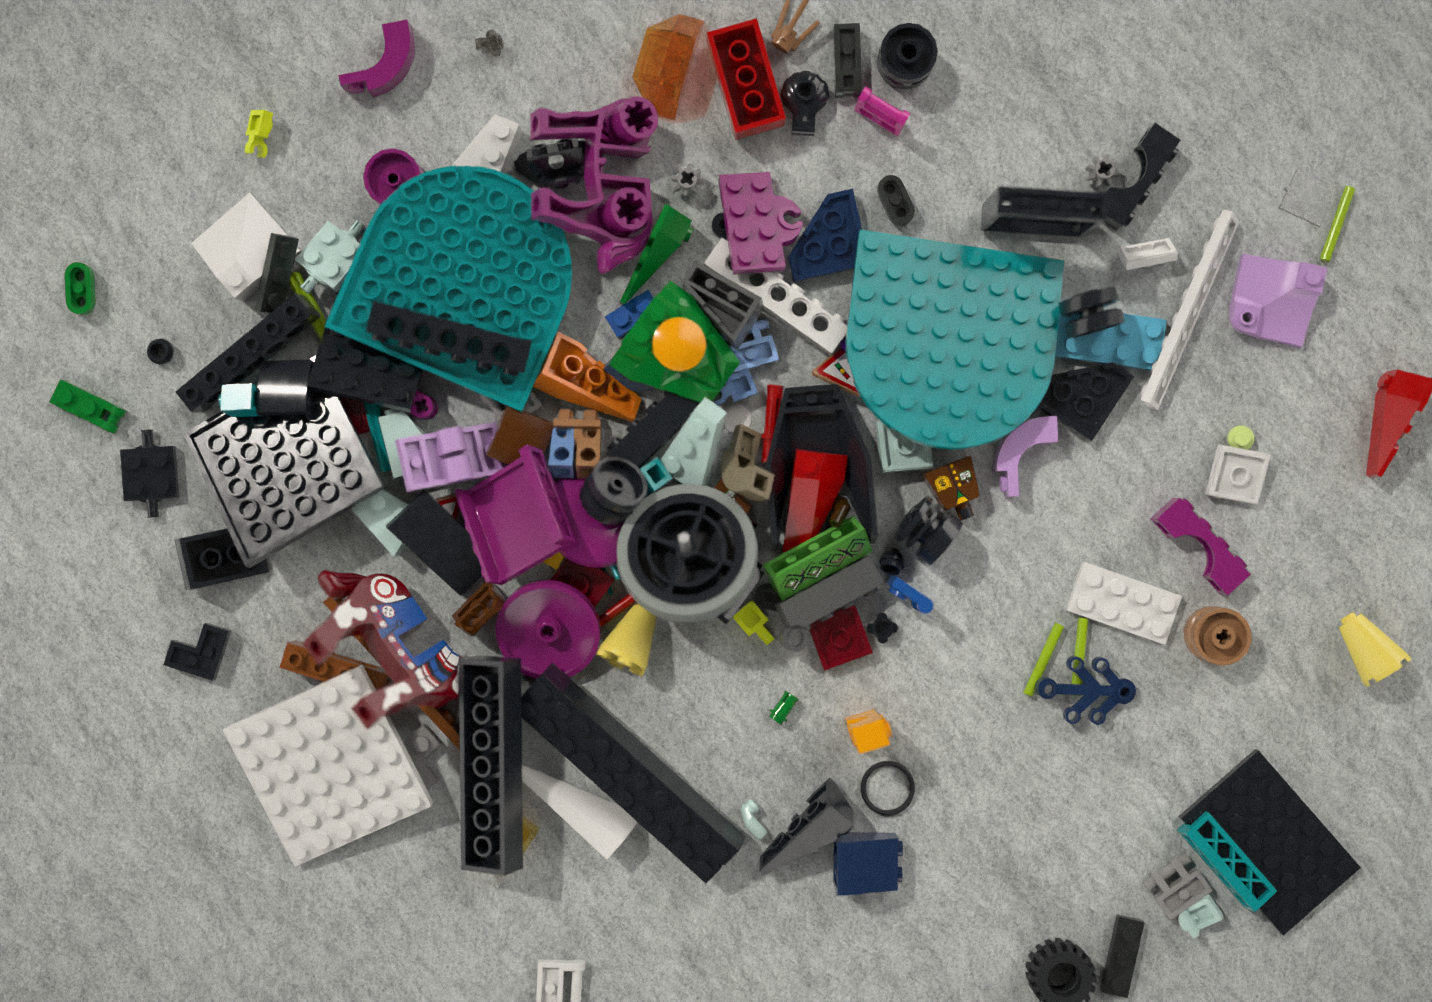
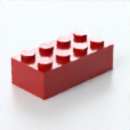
M757 18L706 32L707 45L734 139L739 140L784 127L786 117Z

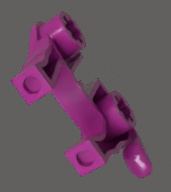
M640 96L619 99L594 111L583 112L575 110L561 113L539 107L530 114V140L578 138L586 140L584 179L588 201L585 202L570 201L558 196L548 188H539L531 193L532 220L553 224L569 233L583 235L600 243L602 246L597 251V265L601 274H607L616 266L630 261L639 255L647 245L651 233L653 215L650 178L603 174V166L606 164V158H603V155L640 158L650 152L651 146L647 145L651 135L657 128L658 114L653 104Z

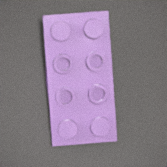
M497 422L463 428L462 426L451 427L434 433L395 440L407 492L490 477L506 467L505 463L486 455V451L497 431Z

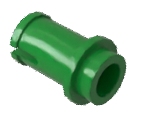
M785 690L774 709L769 710L771 712L769 717L782 725L784 721H788L786 717L799 699Z

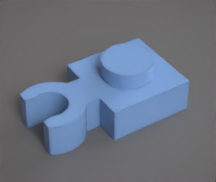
M749 369L731 375L726 382V386L720 390L722 398L714 403L722 405L727 397L730 396L735 403L758 394Z

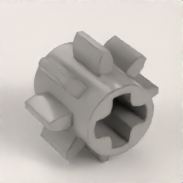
M1108 154L1102 160L1095 156L1092 159L1094 165L1085 167V170L1089 171V177L1086 180H1092L1096 183L1095 188H1098L1102 183L1109 187L1112 184L1111 178L1119 176V173L1115 171V166L1118 162L1109 160ZM1105 169L1106 173L1099 174L1098 170Z
M690 163L685 169L678 166V176L671 177L673 182H678L674 191H683L685 198L691 192L698 195L697 185L701 186L704 184L702 179H697L701 174V170H692ZM686 176L688 179L692 177V184H683V177Z

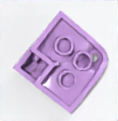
M1242 254L1229 307L1231 326L1241 334L1302 347L1313 309L1319 295L1323 291L1328 267L1305 262L1282 261ZM1244 314L1249 319L1248 323L1243 320Z

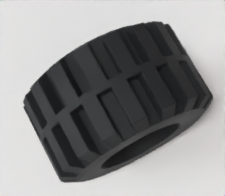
M1055 938L1053 943L1050 939L1044 940L1046 945H1036V953L1031 951L1029 954L1031 962L1026 961L1025 967L1028 972H1025L1030 988L1039 1001L1082 1002L1085 1000L1088 1002L1091 999L1088 995L1089 992H1095L1096 988L1092 983L1097 982V976L1094 974L1096 971L1095 966L1086 953L1077 944L1074 945L1068 939L1063 942L1061 938ZM1060 963H1070L1073 965V975L1066 984L1061 986L1048 984V975L1054 966Z

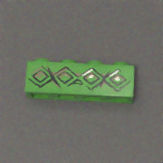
M852 516L844 520L840 528L831 527L766 562L763 564L771 587L780 599L784 600L871 553L872 548L865 528Z

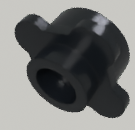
M883 612L878 613L876 620L867 625L868 633L874 634L877 637V641L882 644L886 643L892 633L898 630L897 624L891 622L887 618V614ZM883 625L885 629L880 630V626Z

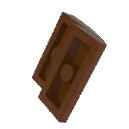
M506 406L496 426L497 431L486 451V455L508 465L521 458L519 450L526 445L541 449L544 455L553 432V423L524 410L521 412Z

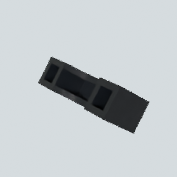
M1154 123L1147 129L1134 148L1141 166L1140 175L1135 185L1128 188L1110 187L1104 192L1108 193L1107 217L1104 223L1114 230L1119 229L1123 225L1125 227L1129 225L1135 216V213L1132 211L1136 205L1139 204L1141 206L1149 196L1150 192L1147 189L1151 183L1156 184L1165 171L1162 170V167L1166 161L1170 163L1179 152L1176 147L1181 140L1157 123Z

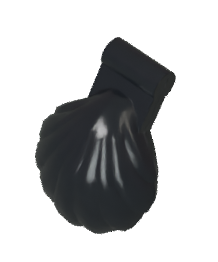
M805 70L793 73L784 81L780 96L783 104L793 114L792 135L814 136L815 115L825 107L830 96L826 81L818 74Z

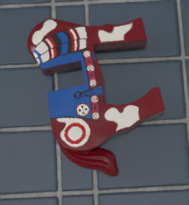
M324 570L318 575V582L327 596L339 599L347 598L333 610L323 624L312 631L303 642V645L319 665L325 662L333 653L340 640L350 636L363 635L367 646L377 662L395 682L392 685L362 696L351 708L367 730L372 728L382 717L395 714L406 707L417 705L442 707L450 700L459 698V659L462 657L448 643L442 640L415 657L411 655L401 640L417 631L427 620V617L400 580L382 573L364 576L357 573H340Z

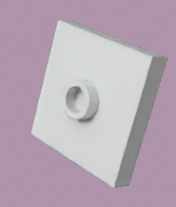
M1218 444L1205 494L1258 505L1271 455Z

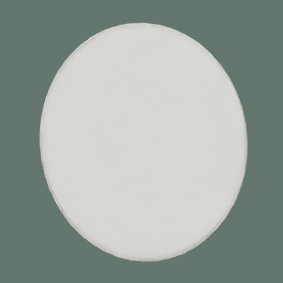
M733 405L725 411L727 413L724 425L729 431L734 432L735 426L739 424L747 427L750 426L751 414L746 407Z

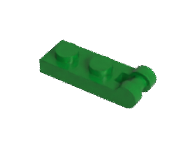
M62 379L59 380L49 403L116 434L119 428L117 424L120 418L124 417L127 412L126 409ZM108 410L111 413L108 419L105 420L103 417Z

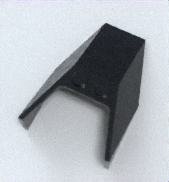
M829 384L785 388L765 465L766 471L774 474L768 500L771 551H777L789 504L796 449L848 455L845 480L838 495H845L849 498L860 524L866 530L870 544H875L879 533L871 457L838 385Z

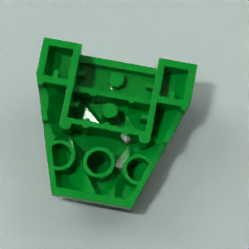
M670 281L652 299L621 342L620 348L610 361L609 366L630 381L650 385L655 389L678 394L680 397L701 403L705 397L710 401L715 399L739 366L740 361L717 332L692 295ZM672 318H686L693 321L700 327L705 336L706 349L703 358L695 367L687 371L670 370L663 366L653 354V337L656 330L662 323Z

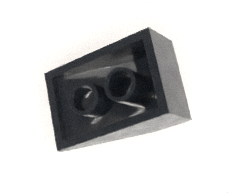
M228 529L174 539L185 590L198 589L269 573L267 559L251 568L244 565Z

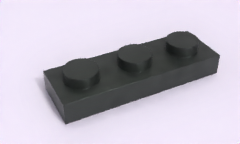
M271 233L255 305L256 310L271 313L286 301L299 242L298 238Z
M1119 914L1116 915L1100 987L1102 993L1128 998L1145 923L1143 920Z

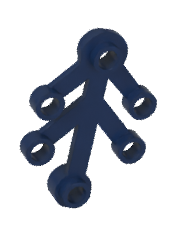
M1070 656L1066 661V666L1069 670L1075 672L1085 684L1056 683L1049 677H1041L1035 683L1036 693L1044 699H1051L1056 694L1084 695L1072 707L1066 708L1063 712L1064 720L1070 724L1078 723L1081 713L1099 696L1109 697L1098 708H1093L1088 713V719L1096 725L1103 724L1106 720V714L1118 703H1130L1136 695L1134 683L1126 678L1119 679L1109 668L1108 660L1103 657H1095L1092 660L1091 666L1094 671L1101 673L1110 685H1100L1084 667V661L1078 656ZM1074 660H1078L1079 665L1076 668H1072V662ZM1099 661L1104 662V666L1101 669L1097 668ZM1047 685L1052 686V690L1049 693H1045L1044 690ZM1126 687L1127 693L1121 696V689ZM1074 711L1075 717L1069 720V713ZM1100 712V718L1095 721L1093 718L1094 714Z

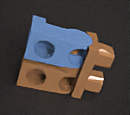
M560 409L558 418L553 420L549 456V471L552 478H574L575 451H577V478L587 479L593 468L601 460L602 429L597 410L584 411L583 419H574V412L572 410Z

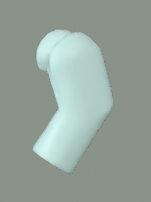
M748 800L746 804H742L740 809L745 827L759 840L766 835L767 831L753 815L759 810L758 805L753 800Z

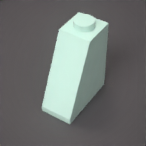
M390 409L385 411L386 416L378 418L393 477L400 479L403 478L395 440L423 435L425 432L409 412Z

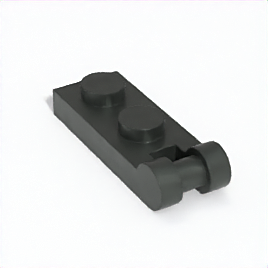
M860 23L834 24L835 98H843L845 95H853V98H859L862 93ZM843 78H853V85H844Z

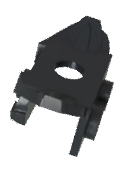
M561 139L554 144L534 145L517 157V160L514 161L515 169L525 178L540 186V188L554 186L555 189L567 187L572 182L579 184L581 177L584 176L586 140ZM561 155L564 162L560 167H552L548 161L549 157Z

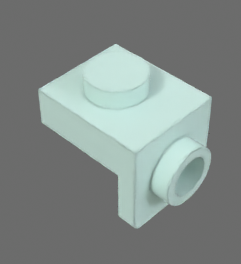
M1209 894L1179 915V923L1185 932H1189L1193 939L1199 936L1201 929L1223 919V913Z

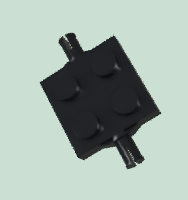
M152 429L141 430L142 446L134 449H120L123 499L126 502L141 501L147 503V518L159 517L158 502L167 498H179L176 446L160 447L153 445Z

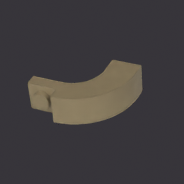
M743 424L735 426L730 448L723 451L721 461L723 482L729 490L750 500H769L774 474L755 466L761 433Z

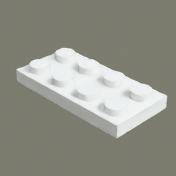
M1082 562L1065 610L1165 645L1182 596Z

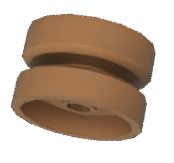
M1205 606L1194 611L1187 619L1183 630L1184 642L1189 652L1200 660L1216 665H1231L1241 660L1248 652L1252 641L1251 629L1247 620L1237 611L1218 606Z

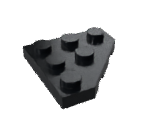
M1114 362L1053 374L1046 393L1037 407L1050 416H1057V421L1090 442L1094 439L1134 376Z

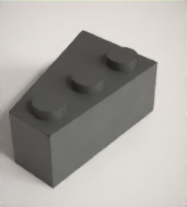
M695 260L682 280L683 288L692 295L712 324L737 351L764 310L763 300L760 296Z

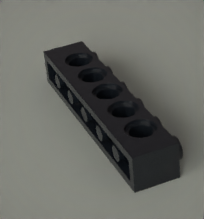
M294 293L175 391L190 412L204 413L219 401L222 385L239 384L262 365V361L269 360L319 319L321 315L306 296Z
M374 300L366 332L372 334L371 339L387 343L388 338L399 341L398 346L413 350L414 345L425 347L424 353L439 357L441 352L451 354V360L466 363L467 358L476 360V366L490 370H492L493 365L503 367L502 373L517 377L519 372L525 373L532 345L531 341ZM394 319H401L404 323V329L399 334H394L390 330V323ZM422 325L430 329V337L425 341H420L416 336L417 328ZM448 332L454 333L457 337L456 344L450 348L445 347L442 343L443 335ZM473 339H479L483 343V350L479 354H472L468 350V344ZM498 346H505L509 350V357L505 361H498L494 357V350Z

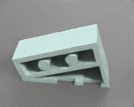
M706 397L693 411L660 460L669 474L682 484L707 486L710 482V474L716 458L715 453L721 438L727 412Z

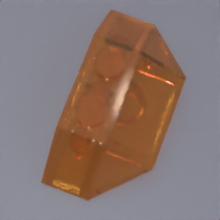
M677 14L646 29L632 79L641 96L653 104L658 116L675 121L703 28V20Z

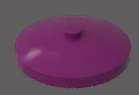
M576 470L574 478H560L555 483V487L576 543L559 553L570 561L587 567L598 568L618 564L617 543L624 522L619 525H607L596 521L588 515L582 507L579 498L580 487L586 479L577 478Z
M552 580L531 582L515 590L506 599L496 621V638L503 656L521 658V673L535 679L552 662L568 677L576 675L592 661L601 637L600 620L591 601L576 588Z

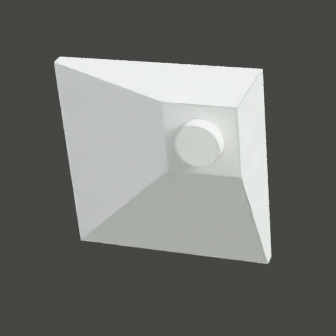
M249 192L191 244L232 296L244 302L259 289L271 233L287 234ZM298 246L295 257L302 252Z

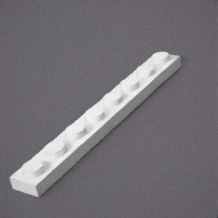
M1222 210L1220 217L1215 220L1212 236L1203 247V257L1199 265L1193 270V280L1190 287L1184 291L1180 310L1175 313L1172 319L1171 331L1162 342V351L1158 360L1152 365V375L1149 382L1142 388L1141 401L1148 408L1158 410L1239 224V220L1232 211Z

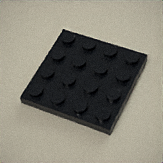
M338 292L336 293V296H335L333 305H334V303H335V301H336V298H337V296H338V294H339ZM325 327L308 379V387L313 391L411 413L424 369Z

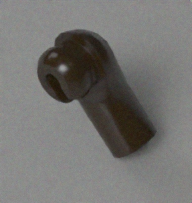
M842 496L836 497L832 506L834 512L829 519V523L836 528L841 527L851 509L847 498Z

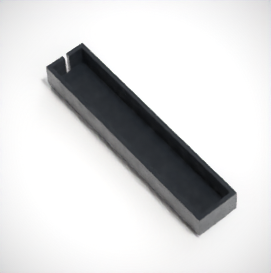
M553 662L521 696L522 719L705 884L739 852L746 836Z

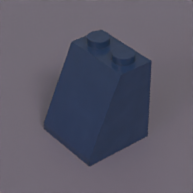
M849 832L834 842L833 885L837 896L898 891V882L902 883L903 878L902 867L898 866V856H903V842L899 841L896 833Z

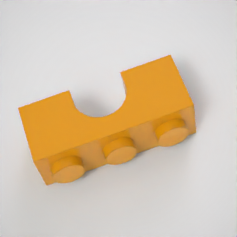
M874 709L845 718L852 744L856 746L859 754L890 745L888 737H892L890 725L885 717L883 718V715H879Z

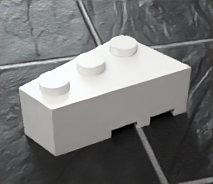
M495 114L453 165L481 166L506 174L523 133L520 124Z

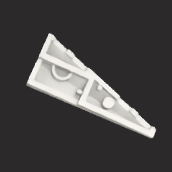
M522 765V781L604 858L608 859L638 823L617 803H612L598 797L594 793Z

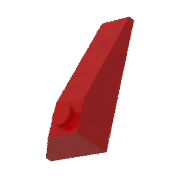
M1398 369L1387 371L1379 378L1377 383L1379 388L1374 402L1366 476L1370 478L1383 476L1399 449V445L1396 444L1397 441L1406 433L1408 434L1413 427L1410 425L1413 415L1416 411L1422 412L1432 394V378Z
M796 449L782 552H787L819 534L844 483L848 455Z

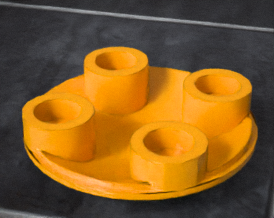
M669 319L662 323L654 334L653 354L663 366L670 370L687 371L695 367L704 356L706 349L705 336L700 327L689 319Z

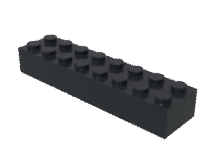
M477 655L459 659L461 870L506 876L523 869L521 658Z

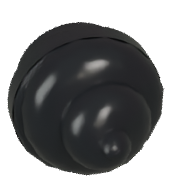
M892 548L880 556V569L888 575H898L905 567V560L898 548Z

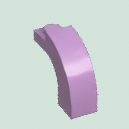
M1057 416L1039 417L1025 421L1015 430L1004 436L999 443L993 458L992 472L1003 471V476L999 478L1000 492H1004V497L1019 496L1018 463L1024 451L1035 444L1058 442Z

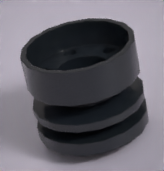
M927 495L908 511L902 519L894 539L901 542L907 535H910L904 546L908 549L916 542H919L920 545L916 551V556L930 566L949 547L962 528L963 522L950 512L939 519L937 515L940 512L941 505L937 503L928 510L933 499Z

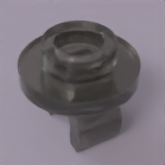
M493 29L486 32V37L475 39L476 50H482L483 54L491 53L496 57L501 54V49L504 47L501 35L497 34Z

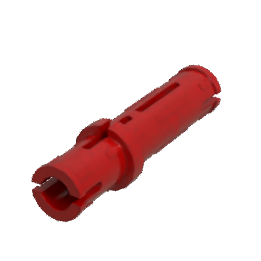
M767 385L764 433L761 434V439H763L762 463L767 461L783 396L784 386Z

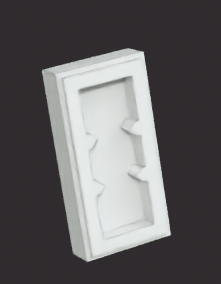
M1165 238L1120 247L1118 256L1126 270L1176 261L1178 259V252L1171 240Z

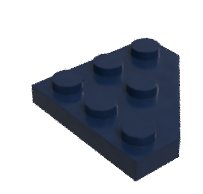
M853 188L827 194L788 256L793 282L854 269L858 233L860 229L862 230Z

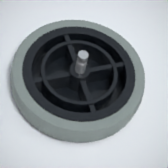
M696 484L666 487L643 499L638 507L634 509L632 515L626 518L617 543L619 573L631 596L640 606L653 615L680 623L708 620L734 606L749 588L755 574L758 559L755 531L743 509L732 498L721 491Z

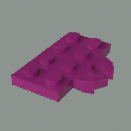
M770 172L719 175L718 184L733 275L784 271L786 264L783 247L789 246L796 241L803 227V222L798 221L795 224H788L783 217L787 215L793 218L800 217L802 213L800 208L792 200L784 196L774 195Z

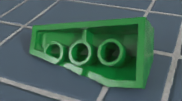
M664 205L619 304L625 305L680 247L682 241L688 243L694 230L689 227L692 222L691 219L671 206Z

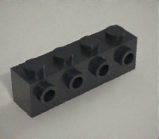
M664 391L663 394L666 397L659 403L654 401L644 411L647 415L640 422L638 419L634 420L626 429L628 433L622 439L617 437L607 447L610 451L606 455L608 457L618 456L627 459L640 469L685 425L700 402Z

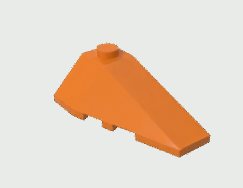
M558 331L533 387L555 398L633 422L642 399L634 391L626 388L604 370L605 365L600 360L597 362L586 352L588 349L582 343Z

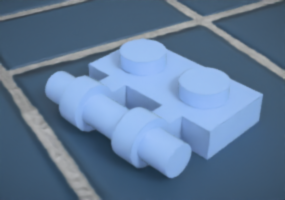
M767 318L756 321L748 333H752L754 340L742 343L737 351L733 346L729 347L740 361L734 373L779 361L773 336H761V330L770 328ZM718 332L720 336L724 339V341H726L727 339L720 332Z

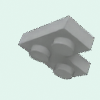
M424 724L403 744L427 790H429L440 779L423 760L442 742Z

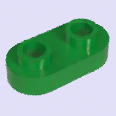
M74 262L66 268L64 273L66 305L75 314L87 315L94 310L96 305L94 272L88 265ZM83 272L85 277L82 281H79L78 276ZM85 298L86 304L81 307L80 301Z

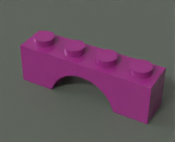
M1172 498L1150 518L1151 521L1167 538L1188 535L1199 541L1205 550L1207 558L1206 568L1202 576L1220 595L1228 596L1251 575L1245 569L1247 564L1239 556L1236 555L1234 557L1228 550L1230 548L1229 544L1220 536L1216 537L1210 531L1212 526L1204 518H1198L1193 512L1195 508L1187 499Z

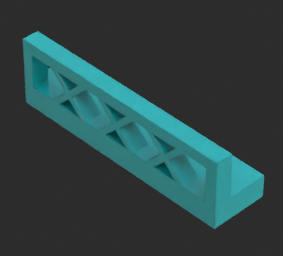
M1205 811L1192 825L1183 823L1177 829L1179 834L1244 908L1256 912L1277 892L1209 812ZM1206 821L1212 826V838H1203L1197 831ZM1218 842L1229 845V858H1222L1217 854ZM1235 862H1243L1247 866L1246 877H1237L1235 874ZM1252 882H1261L1267 889L1258 898L1252 894Z

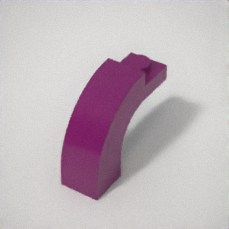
M407 19L382 24L385 50L376 65L366 70L338 75L340 86L346 92L358 94L364 92L365 88H367L373 97H377L391 91L403 81L411 68L415 53L413 29Z

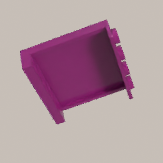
M529 445L519 450L521 458L466 491L459 488L454 490L457 497V505L465 519V528L473 542V551L481 565V574L487 583L503 585L576 543L541 449Z

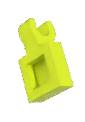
M251 110L246 130V136H249V139L245 145V153L253 154L254 148L257 146V157H266L268 149L264 143V138H268L273 127L272 112Z
M752 600L733 616V619L748 636L756 632L766 645L775 639L763 625L769 619Z

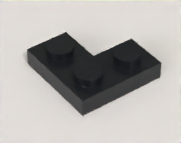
M204 623L197 646L175 639L171 640L163 665L212 681L216 680L232 630Z

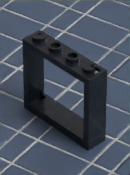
M998 186L982 205L980 231L1083 238L1106 221L1108 193ZM1004 202H1009V203H1010V205H1002V204H1003ZM1072 225H1080V232H1072Z

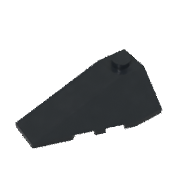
M828 778L806 800L809 806L801 815L796 813L792 817L788 831L786 833H779L760 856V873L764 875L831 844L852 830L854 826L853 809L831 778Z

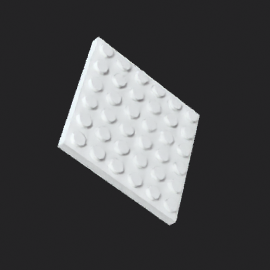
M363 664L223 729L229 744L295 867L427 809L434 803L389 715L382 717L372 728L367 730L351 709L362 696L376 691Z

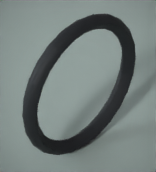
M882 761L872 765L865 772L861 781L860 791L865 804L872 811L881 815H894L904 811L913 800L915 783L906 767L894 761ZM884 766H892L901 770L906 775L910 786L906 801L900 807L892 810L877 808L869 801L866 793V783L869 776L876 769Z

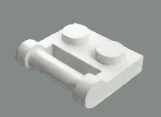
M539 959L536 1002H563L564 971H572L571 1002H581L582 971L585 970V961L580 959Z

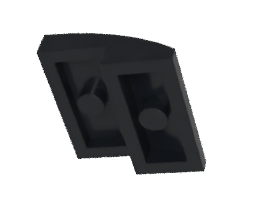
M262 361L256 395L257 415L308 414L313 397V392L308 387V379L314 364L313 361Z

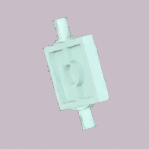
M356 220L350 229L345 231L327 221L295 259L297 264L303 267L310 275L300 286L303 291L309 294L318 282L329 286L336 292L341 288L360 245L355 238L365 228L361 222Z

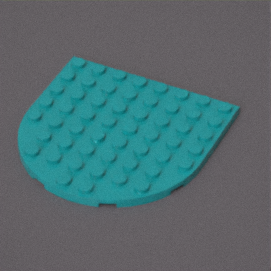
M456 165L424 172L400 185L395 192L382 202L374 213L325 327L522 412L569 301L572 283V262L565 234L561 228L553 224L532 220L531 193L534 191L521 181L505 173L481 166ZM373 300L531 341L532 345L525 373L519 372L517 377L502 373L503 367L493 365L492 370L476 366V360L467 358L466 363L451 360V354L441 352L440 357L424 353L425 347L414 345L413 350L398 346L399 341L388 338L387 343L371 339L372 334L366 332ZM401 319L392 320L390 323L391 332L394 334L401 333L404 329L403 321ZM425 325L418 327L416 330L417 338L420 341L427 340L430 337V329ZM452 332L445 333L442 337V343L447 348L453 347L457 342V337ZM473 339L468 344V350L472 354H479L483 350V343L479 339ZM498 346L494 350V357L498 361H505L509 357L508 348Z
M860 229L846 330V357L854 379L853 383L866 406L883 424L906 436L908 440L938 449H969L986 443H992L1015 430L1037 408L1046 393L1053 374L1060 312L1058 303L1061 302L1065 260Z

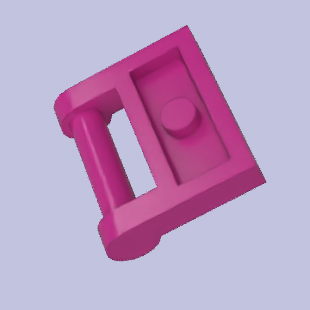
M868 87L863 89L854 111L896 136H899L911 114L906 110L902 112L872 94V90Z

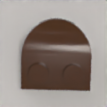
M485 582L452 615L456 621L454 625L468 636L473 637L502 609L505 598L496 585Z

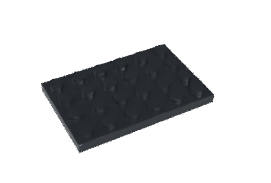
M1257 749L1253 750L1178 816L1184 824L1192 825L1205 811L1211 814L1277 890L1259 910L1283 936L1361 868ZM1206 821L1197 831L1203 838H1212V826ZM1218 842L1217 854L1222 858H1229V845ZM1235 862V874L1237 877H1246L1247 866L1243 862ZM1252 882V894L1258 898L1267 889L1261 882Z

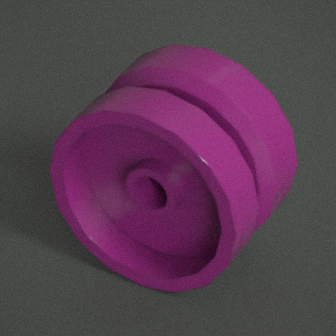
M394 148L381 150L373 155L365 165L363 174L364 186L370 197L381 205L400 185L424 173V171L415 159L403 150Z

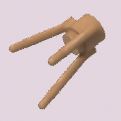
M791 0L785 1L776 28L771 35L773 38L771 44L781 52L786 54L790 50L795 52L799 44L820 24V21L816 20L797 39L795 38L797 33L793 28L809 0L801 2L788 26H783Z

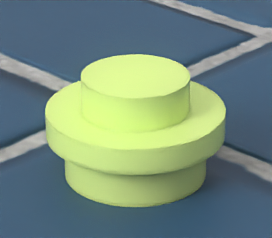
M1236 426L1229 431L1227 441L1229 446L1248 450L1254 443V434L1246 426Z

